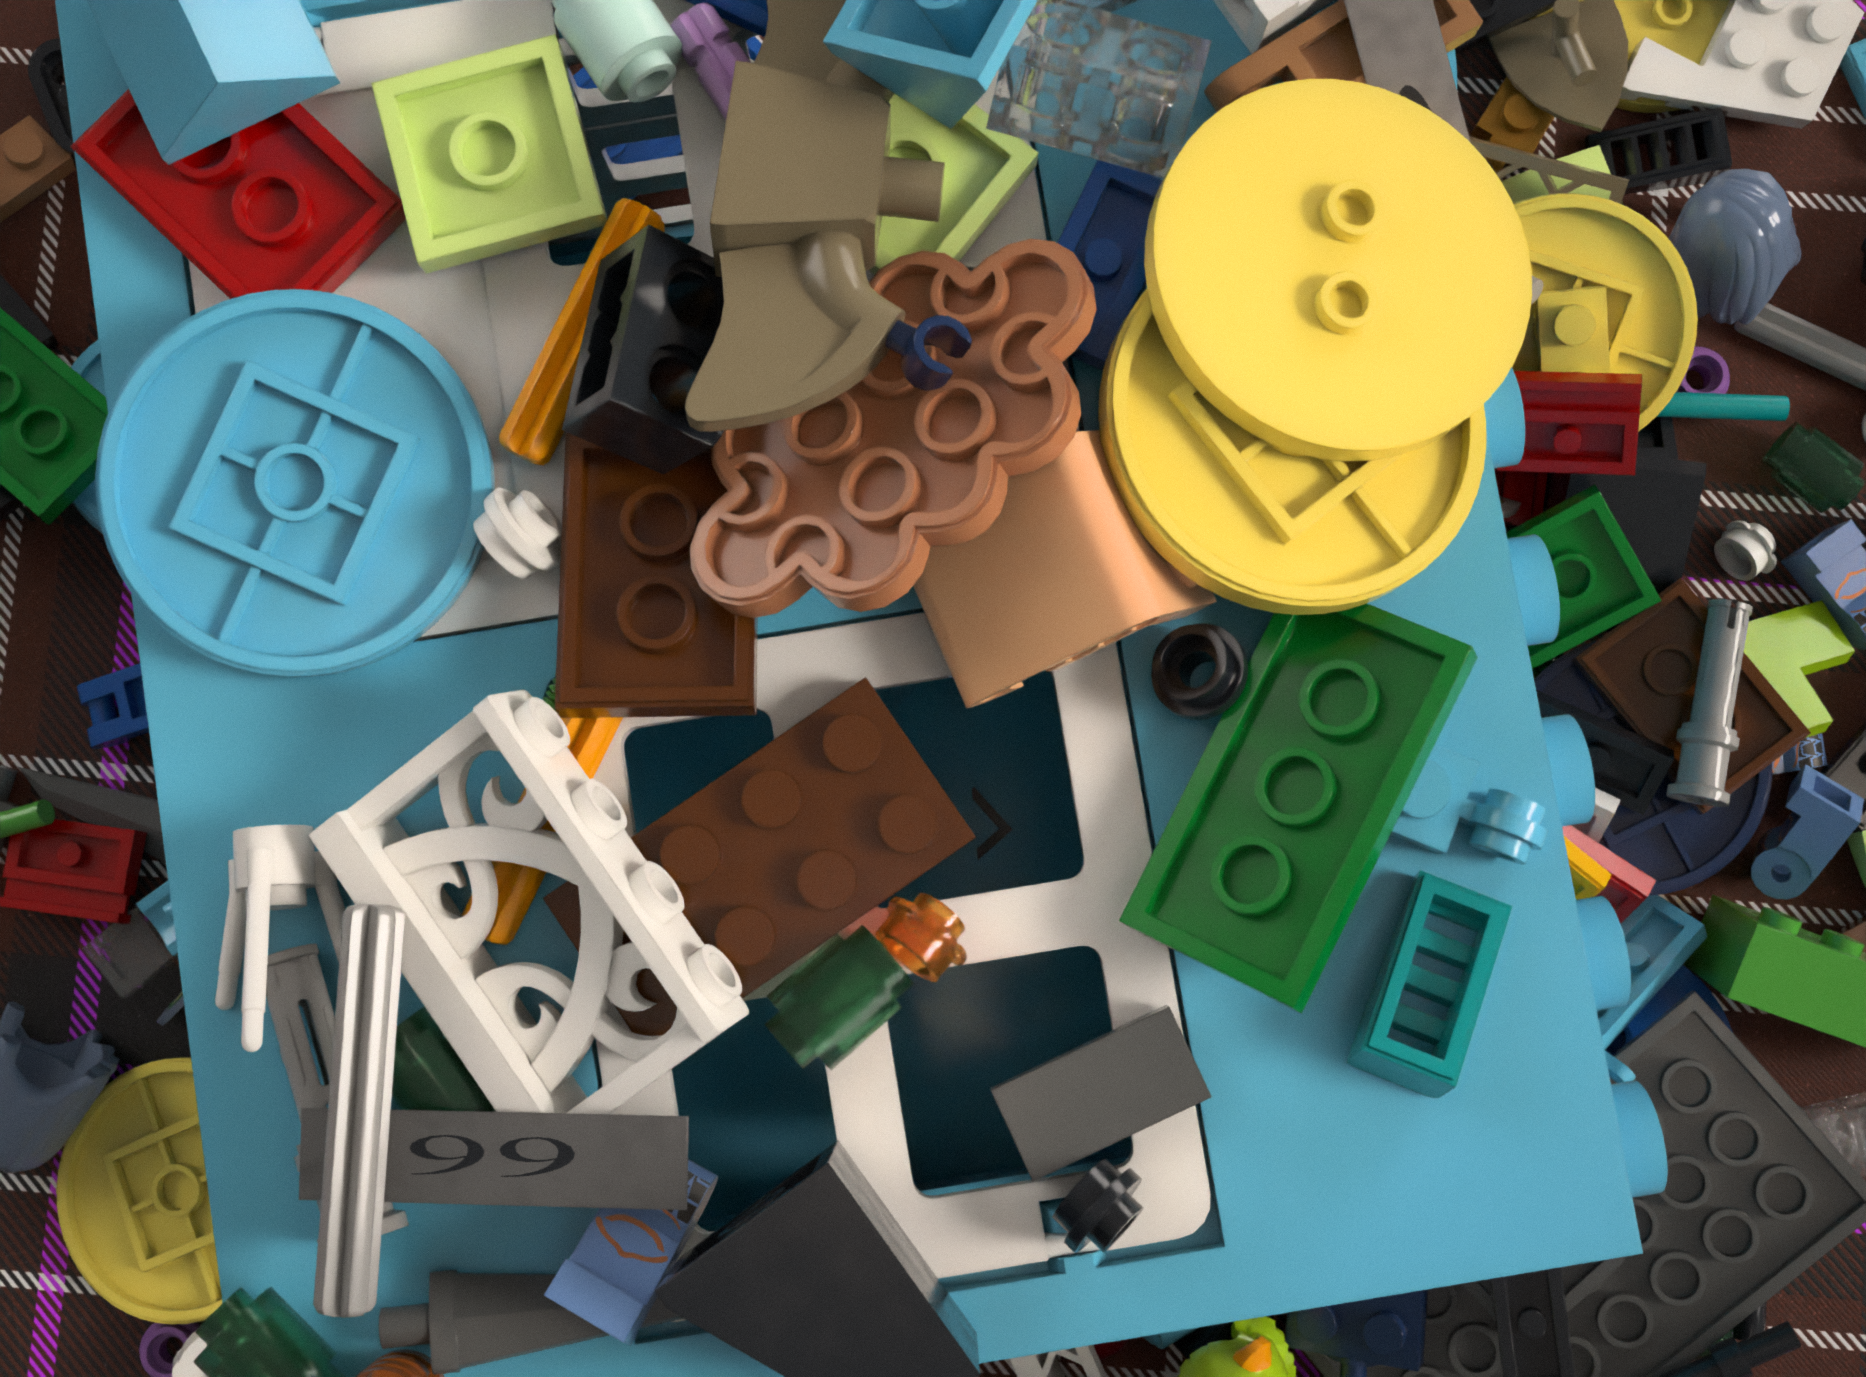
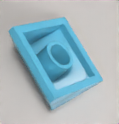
M87 0L159 154L168 165L340 84L300 0Z
M846 0L825 36L823 43L832 54L952 129L987 91L1038 0Z

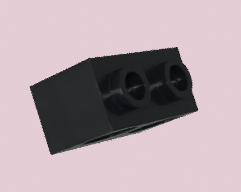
M648 224L600 260L563 422V431L663 475L714 447L724 430L699 432L690 427L685 412L686 398L714 341L721 322L724 305L722 277L716 276L714 257Z

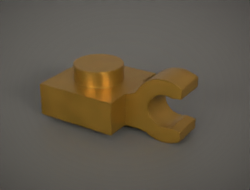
M1506 76L1470 135L1480 140L1533 153L1553 121L1554 116L1531 103L1512 85ZM1489 158L1495 172L1503 169L1506 164L1505 162Z

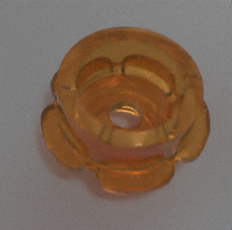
M919 893L913 902L902 897H894L890 900L887 907L889 916L875 932V936L884 949L899 963L917 976L930 982H937L951 963L957 966H962L965 963L967 953L964 947L957 943V939L965 931V926L951 909L926 893Z

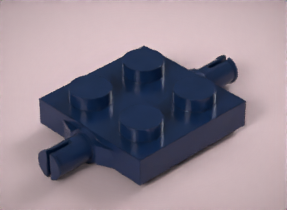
M1428 1289L1288 1312L1285 1342L1289 1345L1288 1348L1324 1354L1334 1361L1340 1362V1377H1367V1367L1376 1365L1418 1372L1424 1362Z

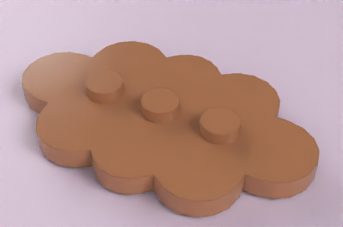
M1028 239L1004 246L984 259L972 271L945 253L920 251L900 256L878 270L869 282L870 287L883 298L905 310V323L917 329L925 319L935 315L952 317L960 321L968 329L972 339L971 347L963 358H954L946 355V353L935 346L924 345L927 354L933 360L943 363L953 371L951 378L941 388L929 391L915 388L905 378L901 369V355L889 350L878 366L863 380L826 403L795 416L771 423L724 430L718 442L711 448V459L714 470L728 491L711 506L699 521L690 545L691 570L700 588L731 614L751 618L776 614L799 600L812 587L838 608L863 612L886 607L907 594L923 574L931 546H951L969 542L987 531L1002 511L1007 495L1008 477L1037 471L1058 458L1074 438L1081 417L1079 391L1062 362L1078 348L1089 334L1097 308L1094 286L1072 251L1055 241Z

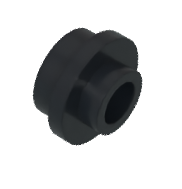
M1205 623L1182 626L1167 634L1157 646L1152 661V685L1161 703L1174 714L1190 720L1209 719L1228 710L1242 694L1248 678L1247 656L1241 644L1228 631L1219 626ZM1205 662H1215L1216 668L1209 680L1197 688H1192L1190 686V678L1195 668Z
M1106 1158L1097 1163L1069 1192L1052 1216L1068 1232L1064 1243L1074 1253H1078L1090 1241L1102 1252L1107 1251L1131 1226L1144 1208L1132 1197L1142 1178L1131 1168L1121 1173Z

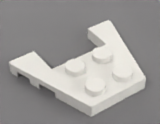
M1730 0L1699 65L1647 37L1642 39L1635 46L1628 61V72L1620 98L1633 101L1639 97L1665 101V106L1689 109L1691 106L1710 109L1721 108L1725 111L1724 116L1802 129L1813 121L1864 12L1853 0Z

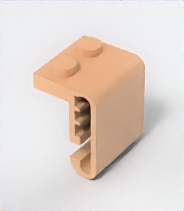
M1100 430L1077 431L1061 455L1052 462L1034 472L1009 476L1007 495L1002 511L989 529L969 542L951 546H931L923 574L913 585L966 709L981 705L1024 686L1022 681L1044 670L1050 672L1060 669L1147 626L1184 618L1217 602L1213 592L1201 587L1179 572L1153 548L1138 530L1110 472L1100 440Z

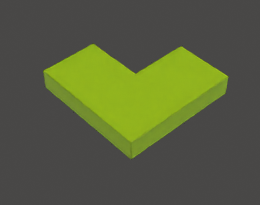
M1820 600L1749 621L1744 653L1811 732L1807 737L1825 732L1833 722V719L1805 675L1847 663L1855 650L1823 601Z

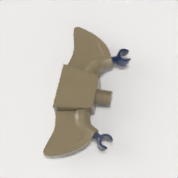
M766 0L768 9L766 35L755 62H735L710 217L715 272L717 277H722L724 305L716 336L691 386L685 404L687 421L690 427L699 432L733 430L767 424L813 409L834 399L863 380L878 366L889 350L901 355V369L905 378L915 388L924 391L935 390L943 387L953 375V371L943 363L933 360L927 354L924 345L935 346L946 353V355L954 358H963L971 347L972 339L968 329L960 321L952 317L935 315L925 319L917 329L905 323V310L880 296L870 287L866 277V271L875 267L882 216L939 222L945 162L889 157L891 104L889 101L895 93L832 54L823 43L825 36L846 0Z

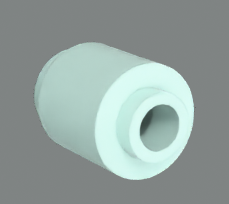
M551 0V3L556 8L554 14L556 27L606 99L611 101L629 99L633 103L644 102L659 95L674 80L676 76L675 66L682 54V42L653 0Z

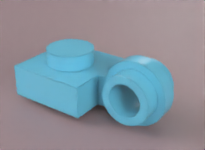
M1435 744L1390 835L1436 854H1442L1447 852L1459 821L1474 827L1469 840L1471 846L1495 857L1524 865L1530 850H1541L1545 842L1548 830L1540 825L1546 809L1529 799L1494 788H1489L1484 804L1467 799L1481 762Z

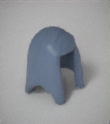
M1730 169L1712 177L1687 200L1668 238L1679 252L1689 272L1697 302L1698 318L1710 313L1713 320L1719 324L1728 323L1732 325L1737 321L1744 325L1751 323L1772 298L1785 275L1800 262L1801 258L1800 242L1796 235V228L1792 218V207L1789 205L1785 190L1769 172L1752 169Z
M13 1001L8 1002L0 1020V1170L5 1173L35 1169L56 1155L69 1140L86 1112L99 1096L109 1077L115 1072L120 1060L113 1055L115 1052L114 1046L100 1043L103 1035L97 1030H90L75 1040L63 1043L46 1044L29 1038L21 1025L25 1009L23 1005Z

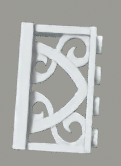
M524 689L488 695L473 707L472 712L350 808L336 812L308 834V836L355 905H391L402 909L405 915L401 972L496 1112L610 1114L747 1016L749 1009L740 996L742 984L732 963L715 946L704 944L682 913L684 899L675 881L661 866L655 862L646 861L625 831L627 818L618 799L604 784L598 780L589 779L568 749L570 735L563 720L549 704L538 697H532ZM488 750L500 751L525 786L526 795L518 804L509 802L503 797L501 792L500 776L492 777L486 784L481 800L482 812L487 823H475L466 795V782L473 761L483 752ZM438 784L442 809L449 827L409 837L396 819V816ZM548 820L556 832L540 828ZM491 860L533 867L561 877L578 886L581 908V938L574 982L559 971L538 963L514 962L498 967L482 943L493 926L498 907V884ZM457 861L464 862L472 889L471 909L464 916H461L462 913L443 887L446 882L455 884L458 888L467 886L465 876L456 863ZM623 930L631 940V942L622 945ZM644 968L652 970L677 1006L675 1021L672 1027L663 1035L644 1036L630 1032L606 1013L610 1001L623 1010L633 1012L644 1011L658 1004L648 1001L638 992L636 986L637 975ZM523 986L542 991L564 1008L562 1015L551 1003L544 1001L539 1004L541 1018L537 1024L518 997L519 990ZM595 1038L614 1053L636 1062L589 1097L585 1095L572 1076V1073L586 1055Z

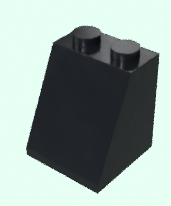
M1637 455L1635 476L1547 472L1543 512L1596 484L1659 594L1679 578H1682L1705 481L1707 463ZM1617 625L1607 629L1608 632L1615 628Z
M839 1140L683 1254L655 1290L667 1309L784 1377H977L980 1375L977 1332Z

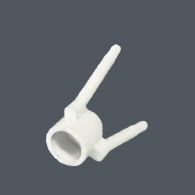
M266 825L233 831L234 859L228 860L229 899L218 967L219 976L215 1004L220 1010H229L233 1007L244 953L241 1044L247 1052L258 1051L263 1042L270 910L306 907V888H315L338 962L340 959L342 919L345 906L338 888L336 875L321 853L315 851L314 843L308 836V834L314 831L312 826Z

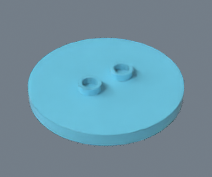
M289 289L250 293L225 300L204 309L174 327L143 355L123 382L113 400L104 423L97 453L95 484L99 521L108 552L119 575L132 595L156 622L184 644L213 660L261 674L309 677L348 672L391 656L416 641L448 612L467 587L485 549L474 531L473 523L485 512L484 499L495 490V477L490 442L475 402L457 373L427 340L394 316L356 299L329 292Z

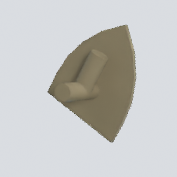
M1556 0L1553 5V12L1520 23L1489 38L1497 60L1512 85L1531 103L1566 123L1598 132L1602 131L1619 103L1628 72V39L1621 15L1614 0H1583L1581 2L1578 0Z

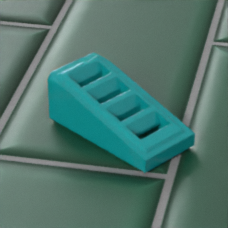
M1420 870L1414 877L1365 1006L1347 1058V1063L1352 1067L1431 1098H1440L1454 1089L1460 1076L1513 906ZM1427 914H1432L1477 932L1473 945H1467L1424 928ZM1415 951L1462 969L1459 982L1411 964ZM1402 990L1449 1007L1445 1019L1442 1020L1399 1003ZM1390 1027L1435 1045L1432 1054H1427L1387 1038Z

